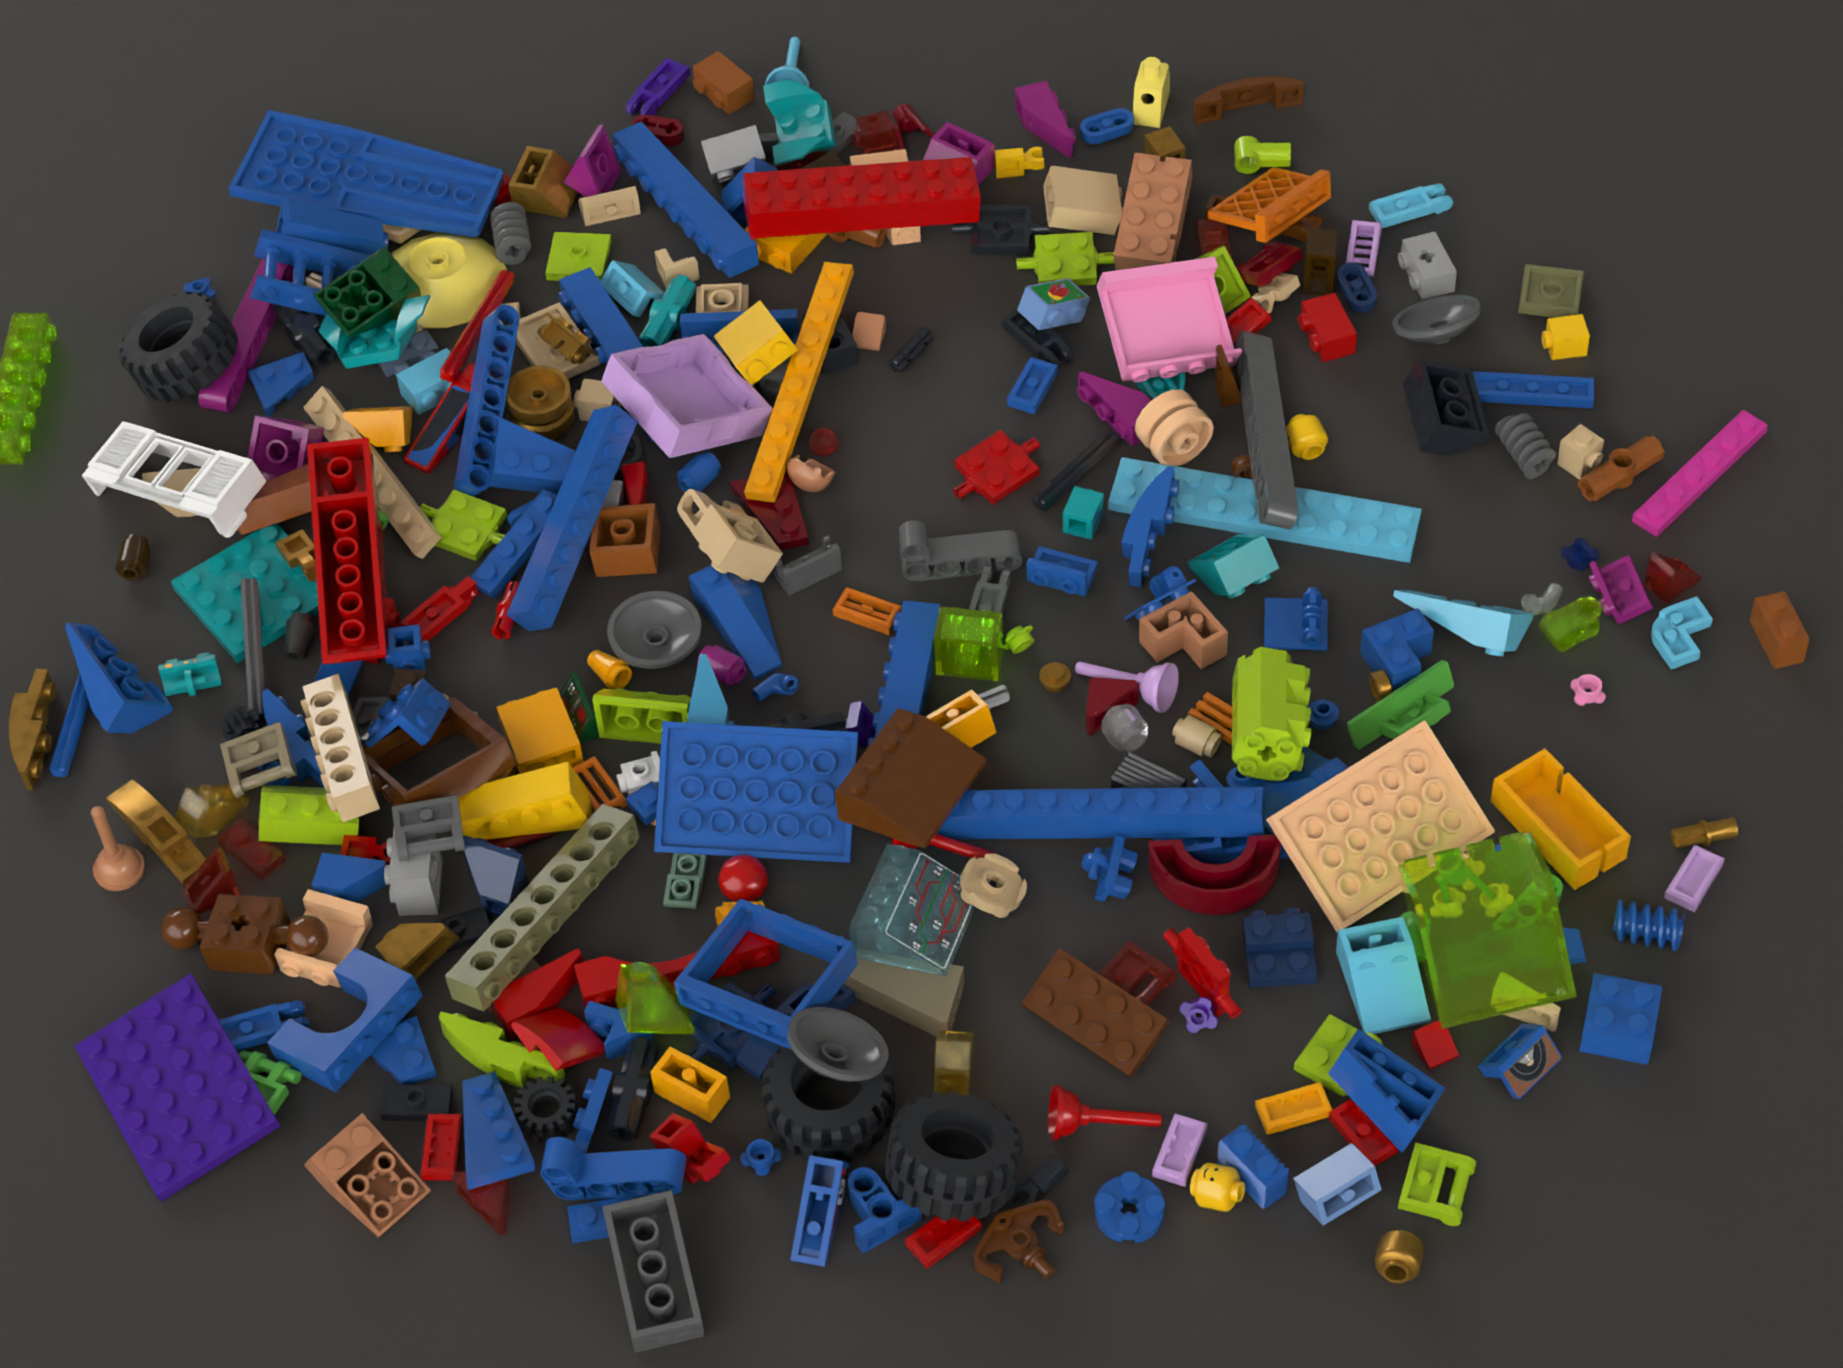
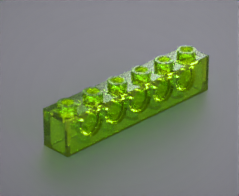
M47 312L12 314L0 363V464H23L25 454L31 448L30 433L31 429H35L36 426L35 411L36 407L41 405L40 390L41 386L46 383L45 368L46 364L51 362V343L56 340V327L54 324H51Z

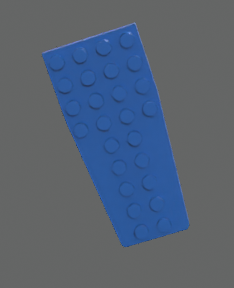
M268 110L228 189L232 197L281 207L282 198H290L381 220L383 224L477 237L484 227L504 182V177L501 169L352 127Z

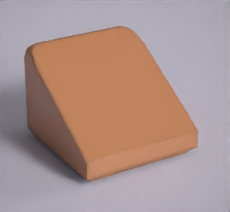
M857 312L852 334L857 348L880 351L886 332L885 316Z

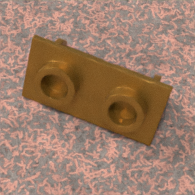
M548 312L546 313L551 321L541 326L539 330L541 339L556 350L565 342L558 351L572 364L580 365L584 363L588 352L594 356L597 355L589 347L592 341L580 331L576 334L570 331L573 326L562 316L555 319Z

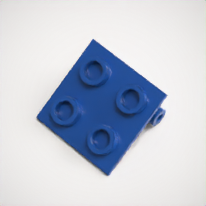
M1168 567L1150 580L1149 586L1156 599L1124 617V620L1135 615L1138 621L1149 613L1189 593L1187 587L1196 582V580L1193 579L1187 582L1178 567Z
M1315 587L1308 588L1303 594V599L1265 598L1264 647L1286 650L1327 651L1328 599H1322V594Z

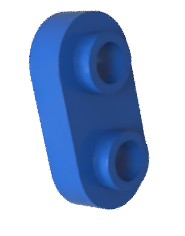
M1116 108L1085 118L1080 124V137L1086 143L1099 144L1131 133L1134 128V116L1127 109Z

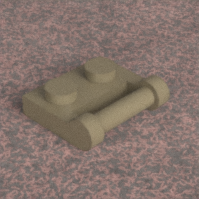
M280 722L220 744L230 787L236 798L246 795L248 790L283 777L289 779L297 776V769L292 760L286 732ZM277 759L280 760L281 765L243 779L241 778L240 773Z

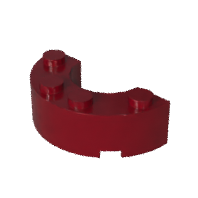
M1275 834L1248 836L1247 846L1239 857L1229 863L1213 865L1204 864L1192 858L1185 850L1182 839L1148 841V867L1151 878L1159 891L1174 904L1198 914H1230L1254 905L1270 891L1279 872L1281 843Z

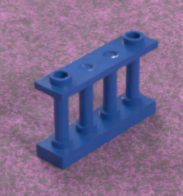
M262 229L255 247L254 257L265 259L264 276H257L251 292V298L326 316L327 312L313 295L333 282L334 276H342L371 255ZM277 262L294 266L293 283L276 279ZM305 269L322 273L321 289L304 286Z

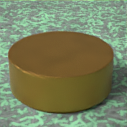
M1384 670L1370 673V690L1374 699L1379 702L1392 693L1391 684Z

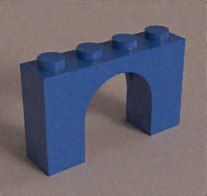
M354 948L333 972L345 993L367 1003L361 1017L346 1029L334 1033L315 1032L288 1019L267 1042L277 1062L284 1061L291 1064L292 1069L300 1071L302 1076L335 1093L350 1079L357 1068L373 1053L374 1049L394 1030L401 1019L423 996L412 974L357 948Z

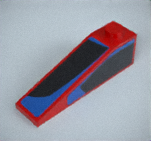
M470 362L451 383L405 456V464L429 474L462 438L475 364Z

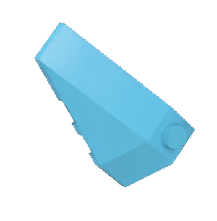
M1394 590L1393 595L1414 609L1419 608L1423 615L1471 644L1486 648V654L1504 656V652L1517 650L1534 615L1531 612L1496 605L1476 607V603L1473 601L1457 599L1448 601L1447 597L1411 590Z

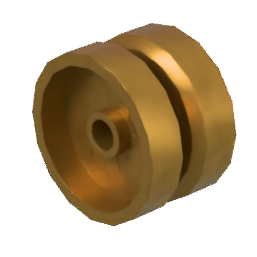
M530 366L518 371L509 379L506 403L509 409L510 422L550 440L561 437L571 428L575 420L574 405L571 398L570 382L564 373L549 366Z

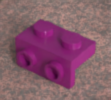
M1629 555L1602 568L1598 566L1596 561L1589 563L1593 571L1589 579L1597 593L1602 592L1603 598L1599 599V602L1606 616L1612 614L1617 623L1621 624L1653 609L1637 569Z

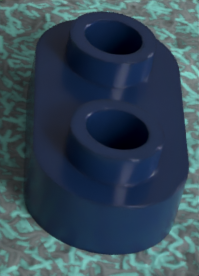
M1354 262L1341 265L1337 270V285L1348 306L1358 313L1370 312L1377 305V291L1365 268Z

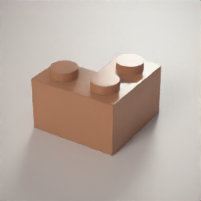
M1192 591L1139 619V642L1157 663L1182 649L1185 650L1200 669L1227 656V630Z

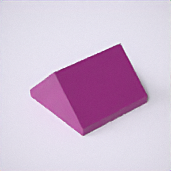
M598 125L563 182L585 197L610 192L622 172L604 125Z

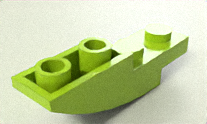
M440 1012L439 1021L445 1038L458 1053L485 1073L496 1072L499 1080L524 1088L528 1078L536 1079L537 1077H542V1081L547 1082V1076H553L555 1083L559 1078L563 1080L565 1076L564 1068L555 1071L542 1051L535 1050L529 1052L519 1042L512 1041L508 1043L504 1029L495 1023H481L459 1013L452 1015Z

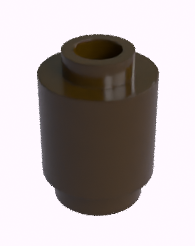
M131 534L121 542L115 569L123 578L137 580L146 575L151 547L147 538L142 535Z

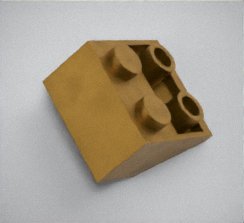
M527 146L509 183L511 201L521 204L526 212L567 218L578 194L576 190L563 183L573 166L554 150Z

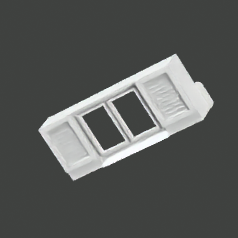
M125 421L119 425L88 463L89 467L82 474V477L97 496H100L107 487H111L207 517L211 520L219 534L226 538L231 537L246 519L247 513L244 509L266 483L265 478L252 459L196 445ZM152 452L171 458L152 483L133 478ZM182 461L201 467L182 492L162 487Z

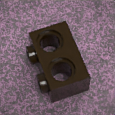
M1308 228L1304 295L1324 296L1333 293L1337 230Z

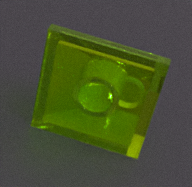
M644 962L620 965L615 1001L627 1033L694 1034L695 1028L687 1007L679 1004L676 989L654 965Z

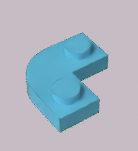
M1697 596L1662 609L1652 626V642L1671 670L1699 660L1700 650L1689 634L1711 627L1713 618Z

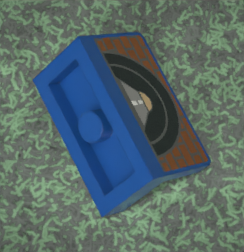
M1521 1024L1478 1065V1068L1484 1077L1501 1078L1514 1099H1521L1561 1060L1562 1056L1543 1025Z

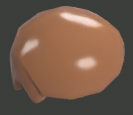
M796 455L789 460L787 472L791 481L806 492H821L825 490L836 474L834 470L816 460L807 459L805 462L799 460L800 455Z

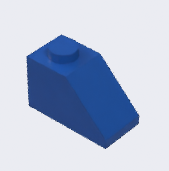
M322 853L311 884L312 889L316 892L357 903L387 886L384 879L386 862L383 860Z

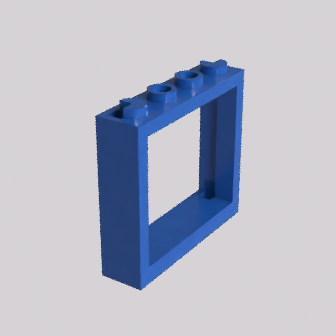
M740 898L675 980L674 985L680 1005L792 1050L787 1038V1029L791 1019L795 1014L804 1009L826 1007L857 967L858 961L854 942L844 939V936H836L823 931L818 926L805 924L787 914H779L766 909L760 904L756 905ZM747 931L830 962V965L791 1016L708 984V981Z

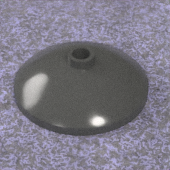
M1446 295L1427 299L1399 312L1392 321L1393 329L1396 334L1408 340L1420 343L1444 344L1449 342L1451 338L1460 335L1477 320L1481 313V306L1478 299L1467 295Z
M667 591L643 592L628 598L614 610L607 627L608 640L613 652L624 662L645 669L664 668L682 661L696 648L702 632L701 619L694 605L686 598Z
M828 1007L808 1008L795 1014L788 1026V1042L799 1060L811 1070L830 1079L844 1082L868 1080L879 1075L888 1061V1047L883 1037L869 1023L851 1013Z

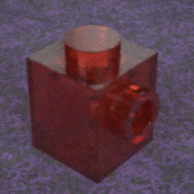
M888 110L855 118L856 130H852L853 140L856 147H861L863 154L887 152L897 149L896 130Z

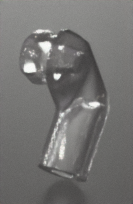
M1551 583L1542 597L1537 598L1535 594L1524 595L1521 599L1523 611L1534 613V615L1551 612L1563 593L1562 587L1556 583Z

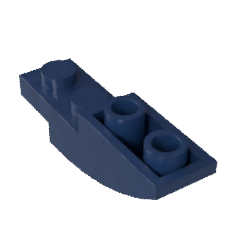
M806 983L775 1011L791 1016L813 986ZM843 984L826 1007L843 1011L855 1002V992ZM753 1034L736 1057V1064L758 1080H761L764 1070L768 1068L767 1062L775 1052L779 1054L780 1045Z

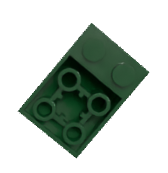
M384 246L316 292L313 296L349 338L383 326L390 321L398 320L405 300L420 297L421 293L419 286Z

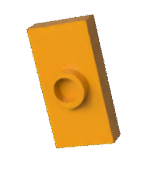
M1321 1082L1255 1100V1108L1267 1135L1328 1118L1329 1111L1333 1110Z

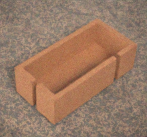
M1134 153L1113 255L1115 271L1176 262L1193 178L1192 160L1166 157L1165 162H1163L1158 155Z

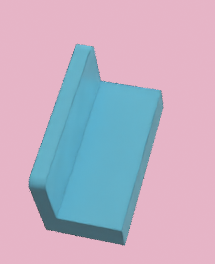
M615 260L611 261L600 280L607 293L632 316L641 317L651 298L661 299L665 293L635 265Z

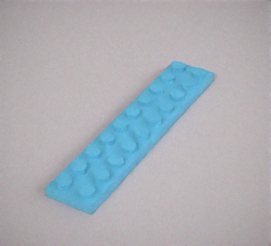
M1121 457L1108 501V510L1131 514L1137 501L1150 483L1168 466L1174 467L1175 479L1180 480L1178 496L1177 498L1172 497L1170 505L1174 506L1173 522L1241 534H1265V537L1270 539L1407 563L1411 561L1422 511L1421 508L1295 487L1298 505L1297 519L1292 529H1285L1259 522L1252 479L1234 478V476L1171 465L1166 466Z

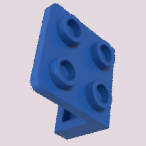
M424 678L414 686L409 683L400 691L397 700L393 702L389 699L379 709L378 714L381 717L377 718L367 729L370 735L364 744L371 748L399 725L423 746L430 741L451 702Z

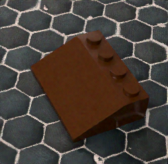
M897 708L835 791L838 820L926 849L986 765V758L929 718Z

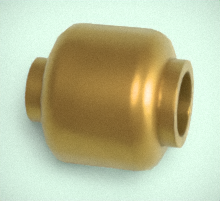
M1405 1230L1386 1232L1381 1236L1377 1245L1375 1255L1376 1270L1381 1276L1392 1283L1401 1284L1412 1281L1421 1270L1424 1255L1422 1242L1413 1233Z

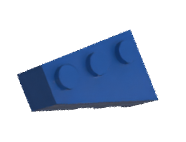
M499 417L494 433L490 487L539 493L545 489L548 492L553 490L558 495L576 451Z

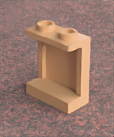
M308 889L302 899L306 909L304 915L316 916L325 923L329 933L328 943L325 949L314 957L292 952L288 945L286 949L277 948L275 957L280 971L290 977L300 976L311 979L321 986L332 985L340 988L341 985L333 970L354 948L361 949L373 926L370 911L366 905Z

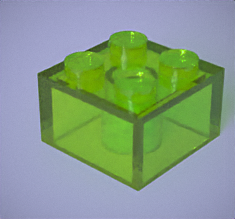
M940 607L934 633L936 675L999 681L1004 654L1003 613L989 610H969L959 607Z

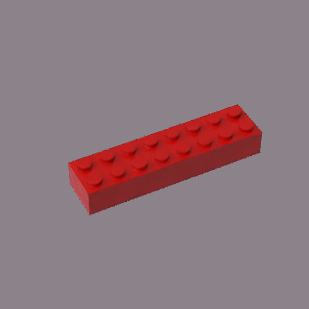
M972 157L743 173V201L750 239L979 222L981 196Z

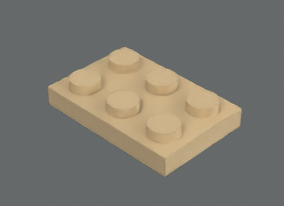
M560 302L519 319L516 344L531 366L544 365L556 368L569 379L600 365L598 356H594L590 352L586 354L584 363L580 365L572 364L558 351L565 342L556 350L541 339V334L539 333L541 326L551 321L546 315L547 312L555 319L562 316L573 326L570 331L574 334L580 331Z

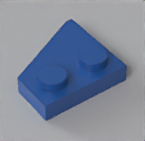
M304 352L248 370L249 378L266 416H270L275 412L274 406L281 400L289 401L296 395L299 389L306 387L314 380L313 372Z
M417 1016L400 1021L370 1055L374 1058L375 1063L384 1071L390 1072L393 1079L400 1085H414L437 1077Z

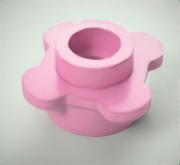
M1585 674L1571 681L1570 687L1575 692L1574 702L1583 706L1593 702L1601 704L1605 701L1606 695L1601 691L1602 681L1598 677Z

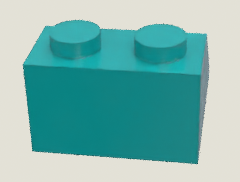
M1237 534L1187 562L1189 568L1215 596H1228V598H1234L1243 594L1246 591L1244 587L1251 583L1259 584L1268 580L1271 577L1269 573L1279 568L1265 534Z

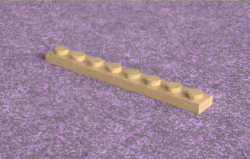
M321 386L303 407L317 426L324 427L323 434L329 442L365 438L344 419L343 412L346 410L333 393L324 386ZM370 443L374 458L377 506L386 514L388 521L413 554L423 559L442 536Z

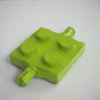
M1092 232L1035 235V252L1033 257L1016 258L1017 270L1034 269L1038 276V284L1069 278L1077 286L1097 285L1096 271L1098 265L1114 264V252L1097 253L1093 244Z
M453 489L439 509L426 504L421 505V510L428 519L432 520L433 526L442 536L435 546L478 562L486 549L492 544L498 545L505 536L499 533L508 516L506 509Z

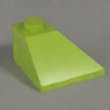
M1221 246L1196 259L1215 257L1218 268L1214 274V279L1224 314L1249 299L1251 295L1226 247Z

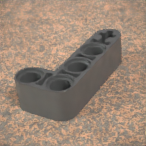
M917 520L903 523L898 530L903 576L909 581L981 575L985 566L992 567L993 573L1003 572L1004 569L1013 571L1019 568L1023 562L1019 536L1011 530L927 538L925 524Z

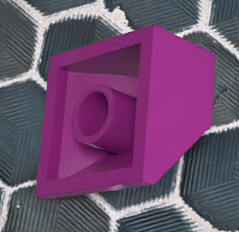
M255 415L247 458L254 461L266 480L275 479L308 464L307 444L322 443L324 427L295 420Z

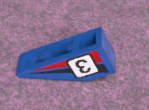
M809 1155L791 1261L826 1267L844 1200L850 1162Z

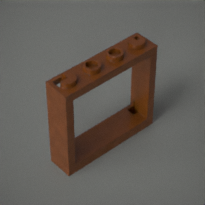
M453 696L448 699L451 705L430 741L425 745L421 746L399 726L390 731L371 748L366 745L363 746L375 791H382L389 804L394 802L395 806L454 795L460 798L517 766L507 740ZM457 731L479 749L474 754L408 791L386 772Z

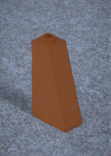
M308 464L266 482L244 509L247 517L237 531L243 535L311 512Z

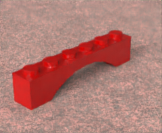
M747 931L710 980L724 976H734L741 971L755 967H766L773 962L780 961L778 942ZM698 951L679 959L659 963H635L603 956L575 964V975L584 1007L586 1008L588 1002L592 1001L614 1008L628 1003L636 1004L643 999L660 994H671L676 991L675 980Z

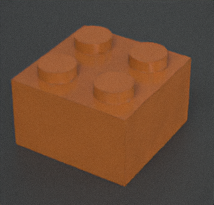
M655 503L601 508L592 529L590 556L596 577L657 573L661 527Z

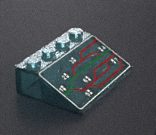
M887 844L850 923L849 941L854 942L857 958L947 976L975 910L974 905L964 902L961 898L960 875L920 850Z

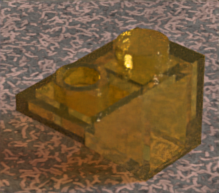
M226 782L221 783V785L202 784L200 787L186 788L174 819L185 831L194 837L217 835L248 805L250 799L246 796L236 798L231 790L230 783Z
M939 1031L935 1050L934 1093L940 1092L943 1095L949 1091L958 1092V1095L967 1096L970 1093L973 1032Z

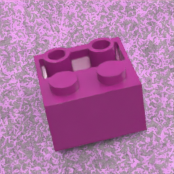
M946 122L931 139L923 160L972 157L979 186L995 168L994 143Z

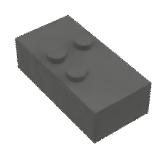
M672 1190L602 1206L634 1352L646 1351L705 1336Z

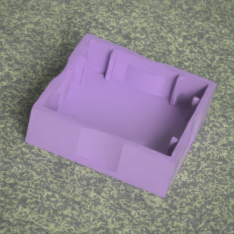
M705 334L673 340L660 346L641 347L613 353L610 355L601 380L605 387L630 415L638 421L639 425L669 458L762 436L773 410L752 385L733 369L728 359Z

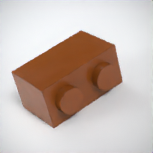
M719 51L692 66L695 89L700 94L703 93L717 108L723 109L729 115L755 100L753 78Z
M1782 591L1756 597L1750 623L1773 668L1778 669L1803 663L1810 638L1786 592Z

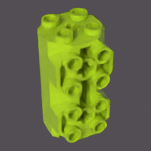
M1259 647L1253 650V655L1245 658V655L1239 657L1236 663L1232 683V759L1237 764L1238 771L1247 777L1282 781L1288 778L1290 772H1301L1303 767L1304 753H1301L1302 747L1309 746L1311 728H1307L1311 714V708H1307L1310 698V688L1307 687L1310 668L1293 664L1291 656L1287 651Z

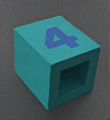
M1074 486L1063 511V533L1092 540L1104 513V493Z

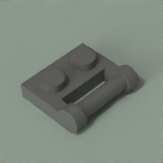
M457 795L392 806L399 862L410 860L411 856L451 849H455L456 852L466 850ZM449 831H452L453 835L407 844V839Z

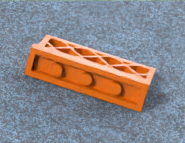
M1272 167L1208 211V219L1256 231V241L1267 243L1331 198L1330 171L1320 169L1312 176Z

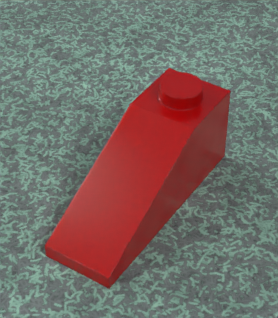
M579 948L509 983L499 997L491 1003L494 1014L511 1041L518 1038L511 1027L514 1021L555 1009L575 985L577 979L574 965L583 962Z

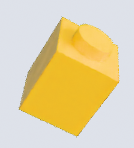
M1583 314L1547 319L1546 331H1542V345L1544 349L1549 350L1551 360L1587 356L1590 335Z

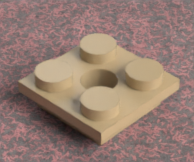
M728 283L703 284L696 287V313L746 311L749 308L748 285ZM721 302H725V303H726V304H724V305H717L718 303H721Z

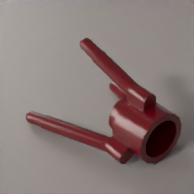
M901 104L893 111L895 123L892 125V128L896 134L899 150L905 149L902 131L910 133L920 128L931 139L935 135L910 104Z

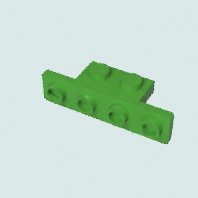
M1444 660L1439 661L1348 721L1347 726L1353 746L1360 750L1382 735L1395 739L1424 720L1431 726L1451 712L1449 702L1440 698V696L1454 687L1448 662Z

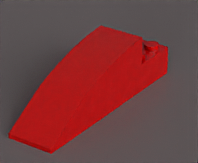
M369 437L307 444L322 663L325 665L387 657V613L383 531L377 508L374 458ZM366 594L374 595L375 599L367 600Z

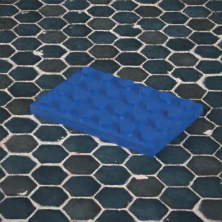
M662 721L654 852L731 857L747 854L755 858L851 863L853 825L838 820L835 791L857 763L858 732Z

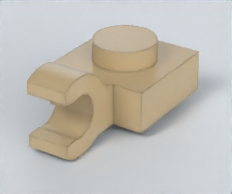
M1281 273L1269 285L1258 287L1259 293L1254 294L1251 298L1257 303H1261V307L1270 314L1274 301L1286 300L1293 291L1301 286L1298 276Z

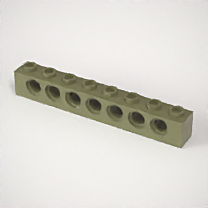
M602 804L445 975L453 1000L484 1012L499 997L506 986L519 975L533 956L539 953L542 946L560 929L569 916L579 908L587 896L598 887L605 876L636 845L640 836L633 814Z

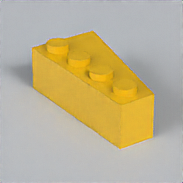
M568 761L485 783L458 798L463 835L474 839L482 838L487 840L580 829L592 816L591 795Z

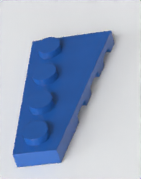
M496 1072L463 1080L467 1189H474L535 1171L533 1157Z

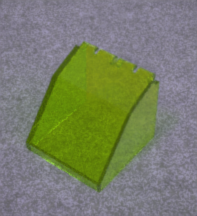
M1523 832L1499 837L1501 850L1496 852L1493 839L1467 844V859H1463L1460 847L1434 852L1435 866L1429 867L1427 855L1405 859L1402 864H1398L1412 928L1442 1029L1577 997L1552 874L1531 833L1523 835Z

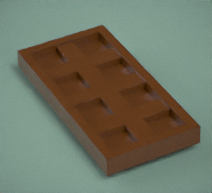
M1060 948L1021 1003L1024 1007L1130 1078H1133L1170 1023L1167 1018Z

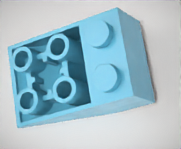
M1404 917L1338 930L1336 954L1363 1032L1376 1034L1429 1023L1431 1018L1414 945Z

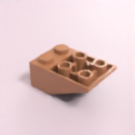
M363 1113L304 1164L323 1188L378 1238L431 1191Z

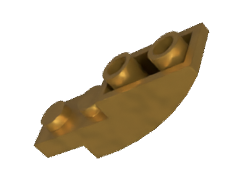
M35 669L28 692H15L10 710V748L27 790H33L37 778H41L43 760L52 745V737L48 734L45 725L48 721L50 702L56 698L57 687L56 683L52 681L48 669Z
M133 779L106 797L107 802L144 845H149L183 886L210 867L209 861L190 841L188 833L148 791Z

